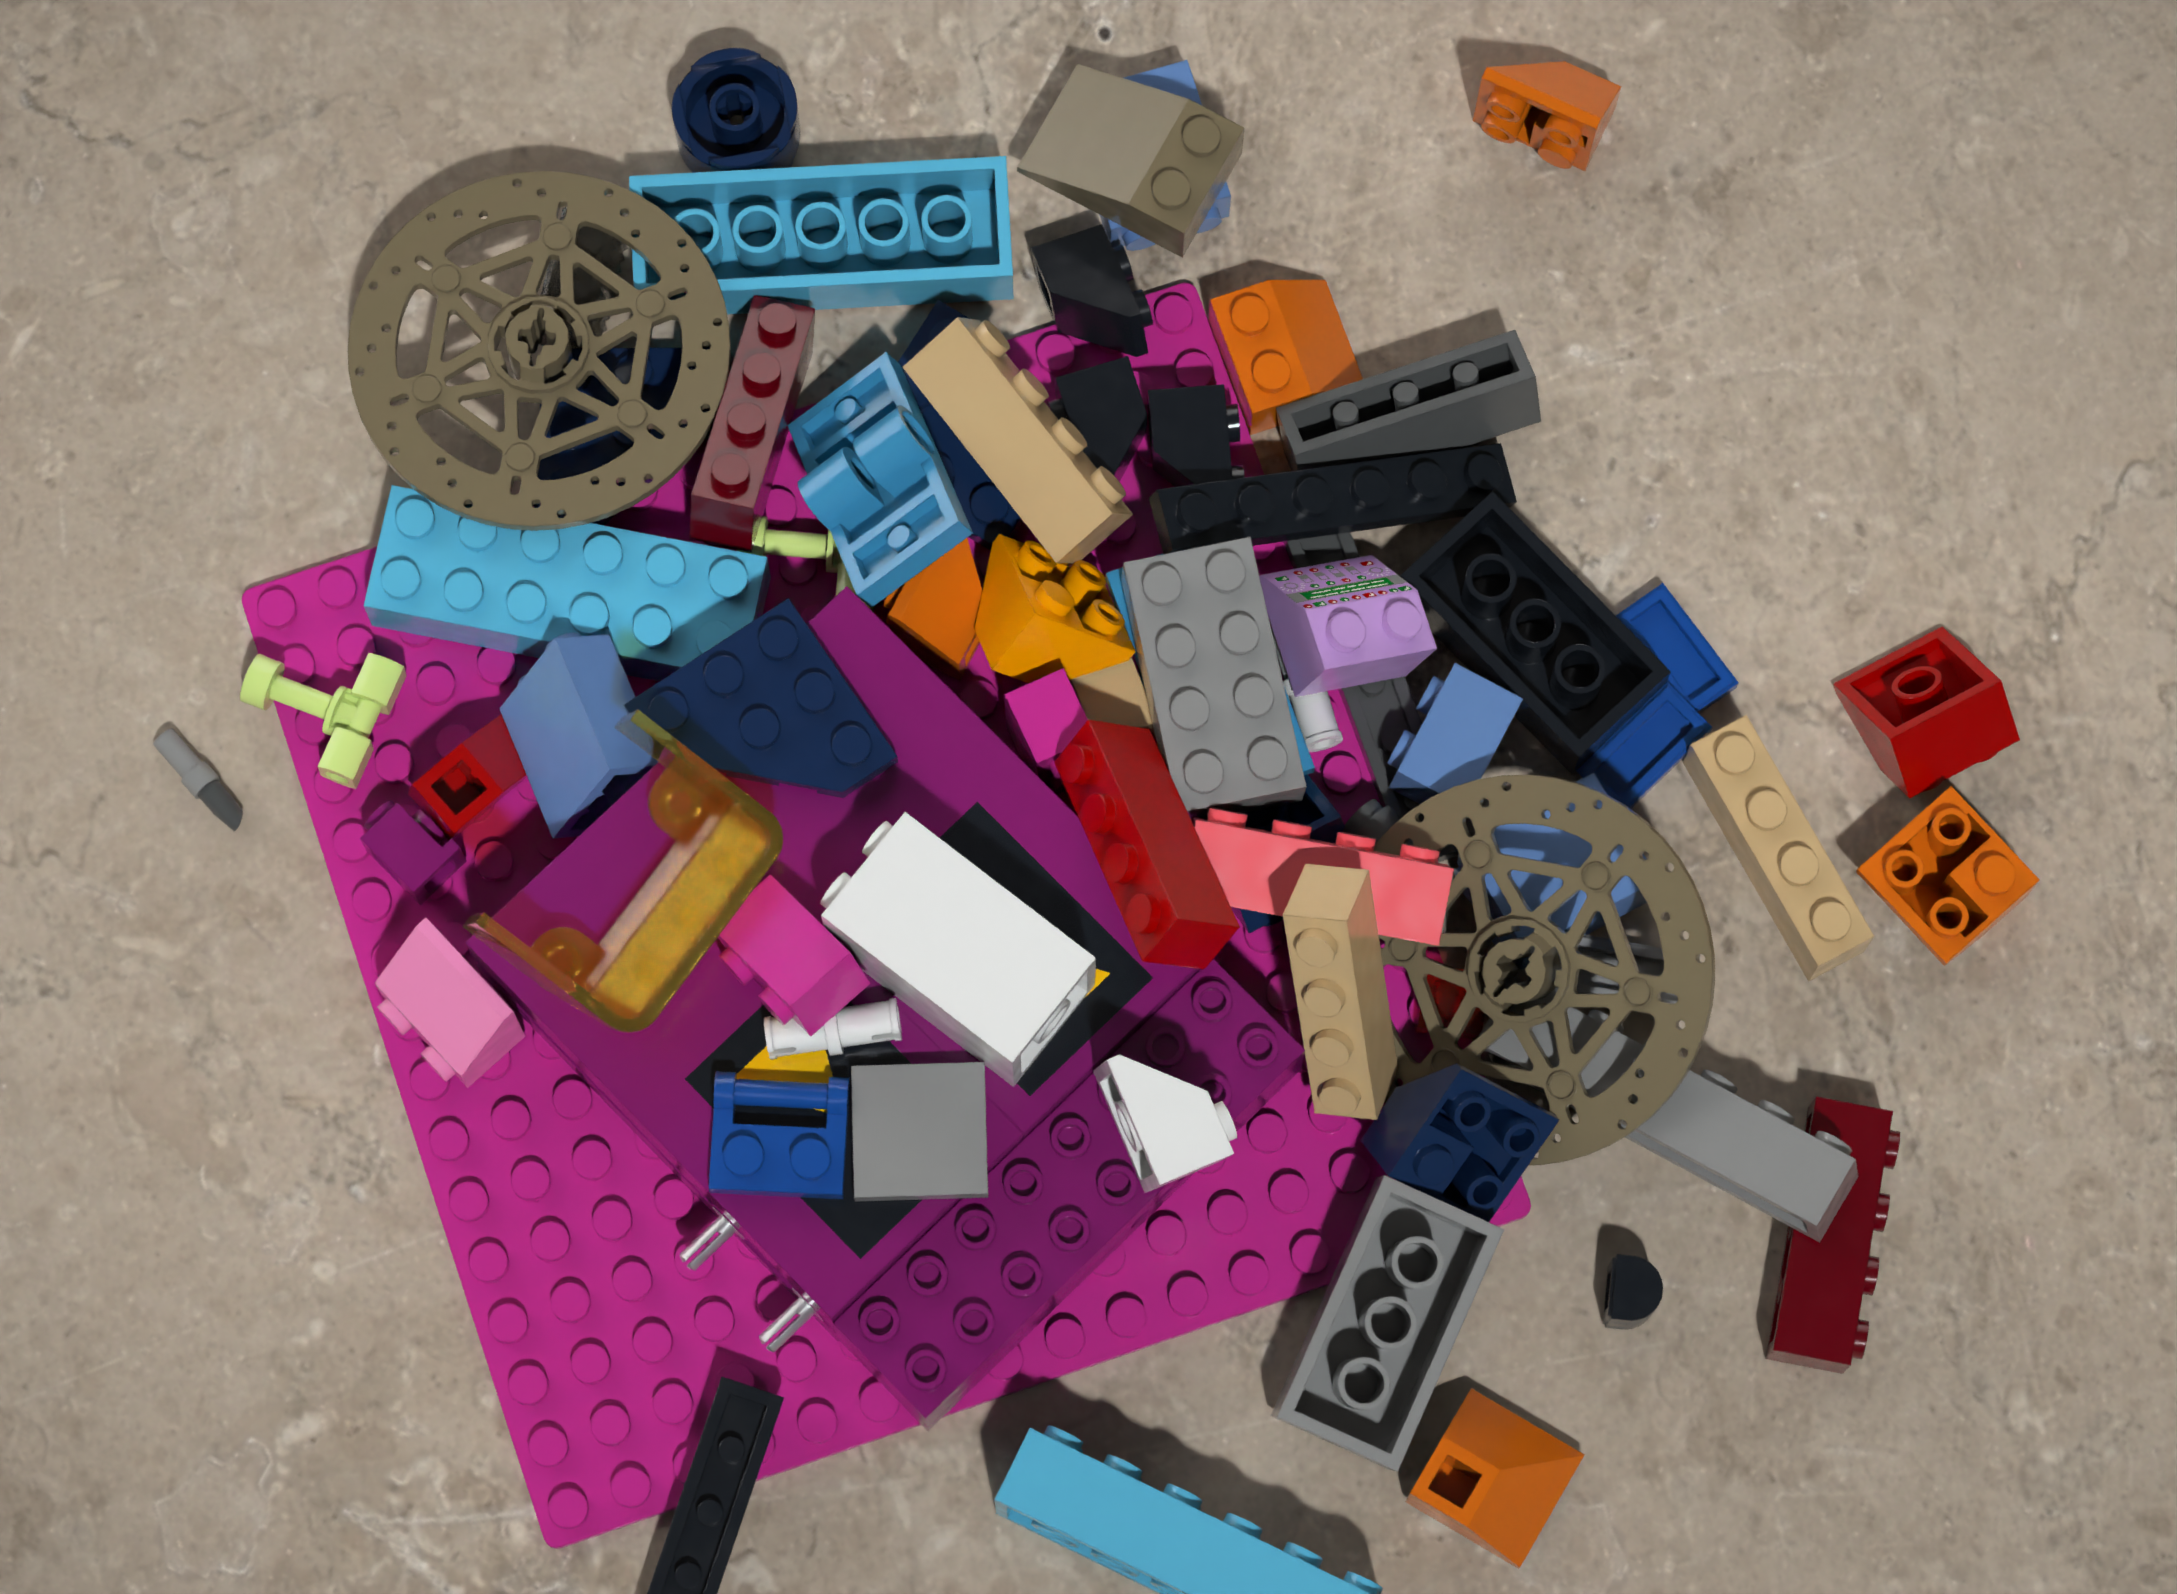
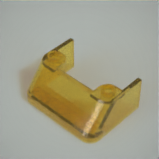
M635 710L621 717L614 728L666 767L649 792L648 810L656 826L676 842L601 942L597 945L576 929L558 927L542 933L529 947L484 912L470 916L462 926L543 989L606 1027L624 1033L643 1030L657 1019L777 859L783 845L781 825L770 811L640 710Z

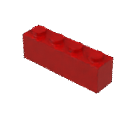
M1088 719L1054 763L1142 962L1204 970L1240 926L1151 731L1146 728Z

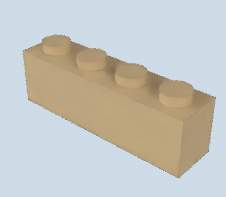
M957 317L907 362L903 369L1056 563L1074 564L1075 561L1086 557L1133 515L1121 500L1126 496V492L1110 471L1102 466L1097 469L1083 452V449L1087 447V442L1079 430L1063 417L1058 420L1044 401L1049 395L1042 383L1028 370L1022 369L1019 371L1006 354L1010 349V345L1004 335L987 320L981 323L980 320Z
M1747 715L1690 744L1683 764L1808 982L1862 954L1875 936Z
M1305 864L1283 913V920L1314 1113L1377 1120L1397 1073L1398 1063L1369 870Z

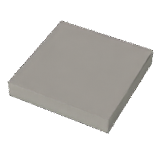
M985 1062L851 1066L855 1202L988 1198Z

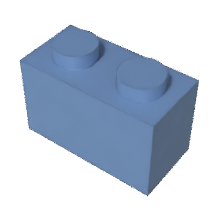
M1454 663L1445 681L1433 676L1416 707V710L1427 715L1417 735L1404 730L1387 764L1398 769L1389 788L1421 804L1454 786L1481 779L1523 698L1457 663Z

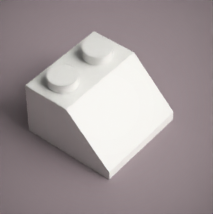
M1122 1055L1107 1059L1093 1070L1144 1193L1216 1164L1234 1154L1229 1141L1237 1139V1132L1231 1115L1222 1101L1213 1104L1207 1090Z

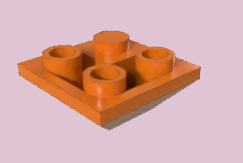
M1566 61L1486 67L1480 82L1473 121L1480 124L1481 129L1488 136L1500 142L1511 144L1516 140L1538 150V155L1551 165L1563 169H1569L1574 166L1586 171L1616 108L1622 86Z
M967 538L888 595L884 602V607L890 610L886 619V624L890 625V630L923 663L960 681L980 644L974 628L982 595V587Z
M1952 786L1944 791L1856 870L1857 874L1944 966L1979 940L2023 901L2040 880Z
M1471 1388L1405 1502L1519 1569L1585 1454Z

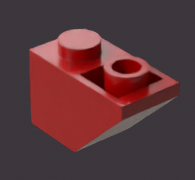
M502 714L459 744L410 787L408 794L440 828L448 841L459 835L527 777Z

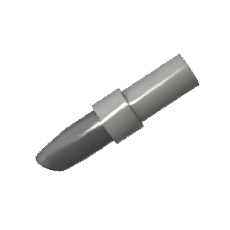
M171 728L163 732L154 741L153 745L182 777L181 782L196 799L200 798L217 818L230 829L236 831L241 823L243 811L219 782L220 777L206 761L202 762L174 729Z

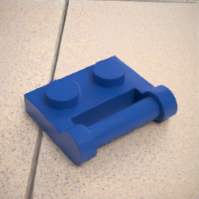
M716 1071L709 1173L710 1193L843 1199L850 1078L829 1077L828 1083L737 1079L736 1072ZM736 1105L827 1109L826 1128L735 1124Z

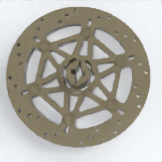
M554 171L518 172L470 184L429 205L407 222L388 242L365 277L355 302L348 338V371L353 397L361 421L383 459L398 476L428 500L463 518L490 526L531 531L564 529L608 518L639 503L672 479L691 459L714 423L729 376L731 355L729 321L718 281L707 259L684 229L658 206L617 184L591 176ZM563 206L567 207L566 217L559 220V209ZM528 220H537L541 223L538 240L468 267L460 268L446 257L456 246L489 229ZM586 226L598 229L628 245L656 271L660 281L642 290L636 289L576 245L579 230ZM635 234L639 235V237L634 238L632 236ZM420 260L424 261L432 269L425 270L416 263ZM551 260L560 261L561 294L558 297L537 294ZM529 261L533 262L519 297L509 295L481 281L483 278ZM577 267L582 268L618 294V297L580 305L575 304L574 269ZM374 286L378 287L375 290H371V288ZM424 289L438 299L426 370L416 376L403 379L398 375L397 344L400 326L412 295L416 290ZM466 292L501 308V310L490 323H485L461 296ZM680 293H686V295L681 298H678L676 300H670L672 296H675ZM627 312L632 313L633 316L599 337L593 334L589 324L591 319ZM451 315H457L481 341L453 359L443 362L449 318ZM563 320L571 324L572 334L577 342V346L582 348L578 361L573 359L569 332ZM669 320H676L680 323L682 331L681 366L670 400L664 409L656 410L642 400L652 331L656 325ZM716 323H721L720 326H714ZM546 333L548 345L542 347L541 354L537 355L536 364L533 366L531 354L536 353L538 344H542L543 334ZM634 336L637 340L631 377L628 384H623L598 357ZM501 338L506 340L510 366L516 379L508 375L506 362L502 357L501 350L497 351ZM709 346L710 349L705 350L703 347ZM370 349H376V350H375L374 352H372V353L369 352ZM479 362L486 364L490 375L488 379L455 386L446 385L448 380ZM691 366L696 367V368L693 369V370H690V369H689V367H691ZM360 372H363V373H364V374L361 375V376H358V375H357V374L360 373ZM593 375L618 400V403L615 406H610L578 391V388L589 376ZM503 394L505 429L502 432L496 431L460 403L466 400ZM402 399H409L407 402L403 404L392 406V404L396 401ZM562 401L598 418L594 422L555 437H546L557 406ZM520 402L539 403L542 406L529 439L522 440L519 438L518 404ZM436 409L443 410L502 454L499 471L495 474H489L453 457L435 443L423 430L418 422V418ZM682 424L687 425L685 428L680 427ZM390 427H396L395 430H389ZM655 429L664 437L658 439L650 434L648 430ZM620 431L634 442L633 446L625 453L592 471L556 480H540L538 478L539 465L542 459L606 434ZM398 452V455L392 456V453ZM440 462H445L442 466L438 465ZM647 479H651V480H652V482H650V483H646L645 481H646ZM519 480L521 481L520 491L518 494L513 495L511 493L513 483ZM593 481L599 482L597 485L592 484ZM619 482L625 483L623 486L618 485ZM452 483L456 484L455 487H449ZM467 504H472V505H473V506L470 507V508H466V507H465ZM535 504H540V507L534 508L533 506ZM561 514L565 515L563 518H558Z
M1501 775L1477 779L1454 786L1424 801L1392 825L1375 844L1374 851L1399 855L1401 844L1408 845L1409 839H1412L1413 846L1437 851L1450 844L1456 846L1463 863V868L1451 882L1446 912L1465 888L1468 887L1471 892L1477 930L1475 933H1441L1439 946L1379 935V939L1385 941L1384 948H1381L1383 968L1389 964L1404 967L1407 970L1433 1043V1049L1421 1063L1416 1062L1398 1036L1391 1019L1398 1070L1384 1103L1388 1101L1396 1087H1399L1398 1079H1401L1404 1085L1456 1063L1478 1075L1542 1087L1549 1102V1112L1555 1114L1559 1122L1539 1149L1538 1158L1534 1157L1529 1165L1565 1162L1592 1154L1618 1142L1653 1117L1680 1086L1699 1053L1709 1024L1715 988V953L1711 928L1704 904L1692 877L1664 837L1644 818L1607 794L1577 782L1540 775ZM1507 782L1511 785L1510 790L1505 788ZM1485 799L1489 801V806L1487 807L1483 804ZM1598 800H1601L1603 803L1600 809L1597 807ZM1571 803L1575 805V810L1573 812L1569 808V805ZM1546 810L1550 811L1551 816L1549 819L1545 817L1544 813ZM1420 813L1424 815V820L1422 822L1419 820L1418 817ZM1468 817L1471 819L1475 829L1473 837L1469 834L1466 825ZM1506 824L1547 826L1563 830L1586 840L1592 845V853L1581 867L1507 855L1500 852L1494 832L1498 826ZM1618 845H1622L1624 848L1622 854L1615 862H1612L1610 859L1611 854ZM1645 851L1649 855L1647 860L1643 859L1642 856ZM1669 863L1674 865L1672 872L1668 870ZM1517 870L1560 878L1563 880V886L1532 911L1512 879L1511 871ZM1489 873L1494 877L1511 907L1510 914L1497 919L1491 917L1485 876ZM1624 876L1630 877L1637 885L1655 919L1664 958V970L1659 976L1639 971L1613 901L1611 892ZM1582 890L1586 893L1587 898L1571 928L1566 933L1551 920V915ZM1598 911L1602 914L1618 958L1617 966L1583 954L1578 950L1579 943ZM1666 912L1670 914V919L1668 921H1666L1664 918V914ZM1519 926L1534 928V932L1529 936L1499 942L1488 953H1485L1492 939L1496 936L1503 937L1520 931ZM1684 931H1687V932H1688V934H1689V938H1688V939H1684V937H1683V932H1684ZM1427 947H1466L1468 953L1464 971L1428 958L1426 956ZM1700 954L1705 956V962H1700ZM1529 957L1530 963L1525 971L1532 979L1514 983L1516 981L1514 977L1519 969L1512 961ZM1580 969L1617 982L1619 984V992L1617 994L1578 993L1577 984ZM1428 974L1466 989V995L1448 1028L1443 1026L1427 981ZM1555 987L1559 988L1549 1004L1542 1003L1532 1008L1524 1009V1014L1509 1011L1515 1004L1544 998ZM1662 992L1674 994L1677 996L1678 1001L1676 1003L1666 1002L1661 999L1660 995ZM1478 1007L1493 1020V1025L1465 1049H1462L1458 1045V1040L1475 1009ZM1568 1008H1608L1610 1015L1580 1052L1576 1053L1572 1043L1567 1013ZM1632 1011L1651 1014L1655 1019V1024L1650 1037L1636 1060L1604 1092L1595 1097L1590 1096L1581 1077L1583 1070ZM1680 1020L1685 1022L1683 1029L1679 1027ZM1547 1021H1551L1554 1027L1560 1062L1557 1067L1551 1065L1532 1031L1534 1026ZM1512 1029L1530 1058L1533 1069L1528 1070L1483 1061L1481 1054ZM1684 1048L1688 1051L1686 1057L1682 1055V1049ZM1639 1069H1642L1644 1071L1643 1077L1639 1076ZM1633 1094L1638 1098L1637 1103L1632 1101ZM1571 1104L1576 1109L1579 1118L1578 1123L1572 1120L1569 1111V1105ZM1622 1120L1626 1121V1128L1621 1127ZM1556 1134H1559V1135H1560V1137H1561L1560 1142H1557V1141H1556V1139H1555V1135H1556Z

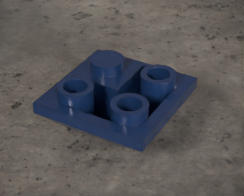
M1456 1063L1396 1087L1381 1109L1378 1119L1372 1122L1360 1141L1389 1177L1490 1222L1557 1125L1559 1119L1555 1114Z

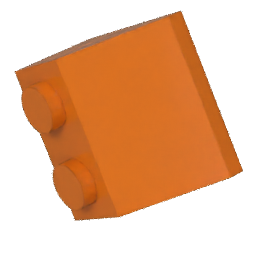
M1266 280L1210 299L1208 322L1250 435L1279 426L1276 412L1277 407L1363 379L1326 280Z

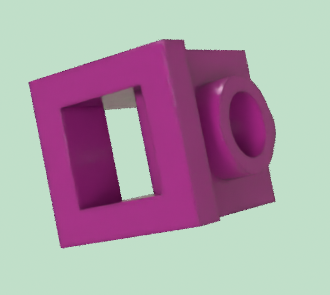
M391 800L382 804L372 813L364 825L367 832L360 838L366 851L420 905L467 862L461 847L452 838L443 847L439 845L446 836L423 811L419 809L413 816H410L398 803L395 804Z

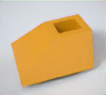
M999 534L992 543L974 628L991 669L1023 682L1031 683L1064 668L1068 679L1071 680L1129 661L1136 651L1124 627L1125 620L1115 608L1105 586L1106 580L1104 575L1095 566L1086 561L1078 560L1074 564L1056 563L1041 544L1034 541L1022 543Z

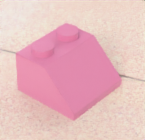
M427 918L423 919L414 928L375 982L379 992L385 999L377 1006L379 1011L401 1035L406 1034L412 1028L428 1045L420 1053L421 1056L445 1082L456 1075L469 1088L525 1037L514 1011Z

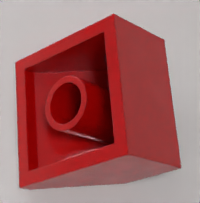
M1943 626L1833 683L1839 700L1878 767L1909 799L1921 792L1936 788L1944 780L1976 763L1991 759L1999 751L2020 741L2002 681Z

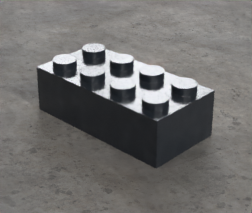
M1493 491L1400 576L1418 590L1431 631L1470 671L1523 698L1514 716L1572 775L1667 683L1671 673Z

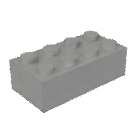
M1251 537L1124 562L1121 582L1157 746L1190 819L1192 816L1207 819L1209 807L1247 813L1302 801L1307 786Z
M1386 1175L1376 1177L1271 1416L1384 1468L1398 1472L1504 1229Z

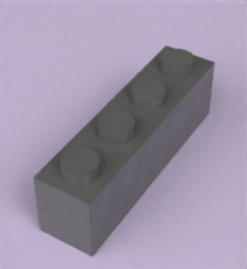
M1516 330L1276 408L1283 450L1291 471L1454 450L1541 422L1536 376Z

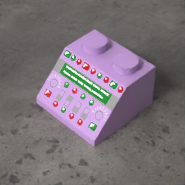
M1373 555L1259 576L1268 617L1295 697L1407 676L1437 649L1418 590Z

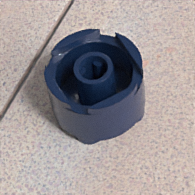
M727 48L706 54L691 66V71L684 77L680 85L678 84L674 92L672 117L677 144L682 159L692 173L792 167L800 143V121L795 89L789 76L779 66L776 67L771 62L761 58V54L744 48ZM735 115L742 116L744 123L731 125L730 117Z

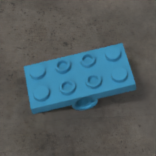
M887 352L788 425L807 472V475L798 481L799 491L813 514L831 531L856 595L871 608L973 534L903 369Z

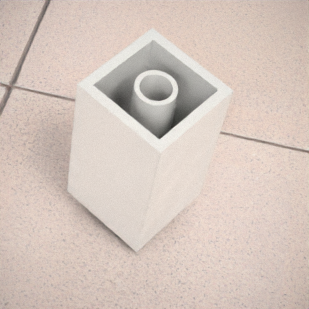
M904 812L894 826L885 821L871 835L862 850V853L868 858L852 877L845 872L842 873L826 891L820 902L826 908L821 915L823 926L851 952L862 971L980 1062H985V1066L1014 1087L1094 987L1096 958L921 823Z

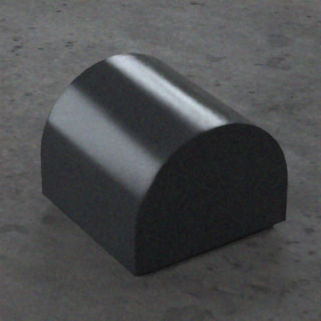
M1617 1254L1610 1261L1607 1267L1602 1323L1605 1324V1328L1634 1329L1644 1324L1658 1307L1663 1295V1283L1659 1272L1649 1261L1638 1256Z

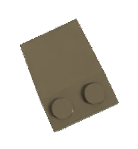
M1077 64L1019 163L1017 172L1183 258L1242 154L1244 127L1188 98Z

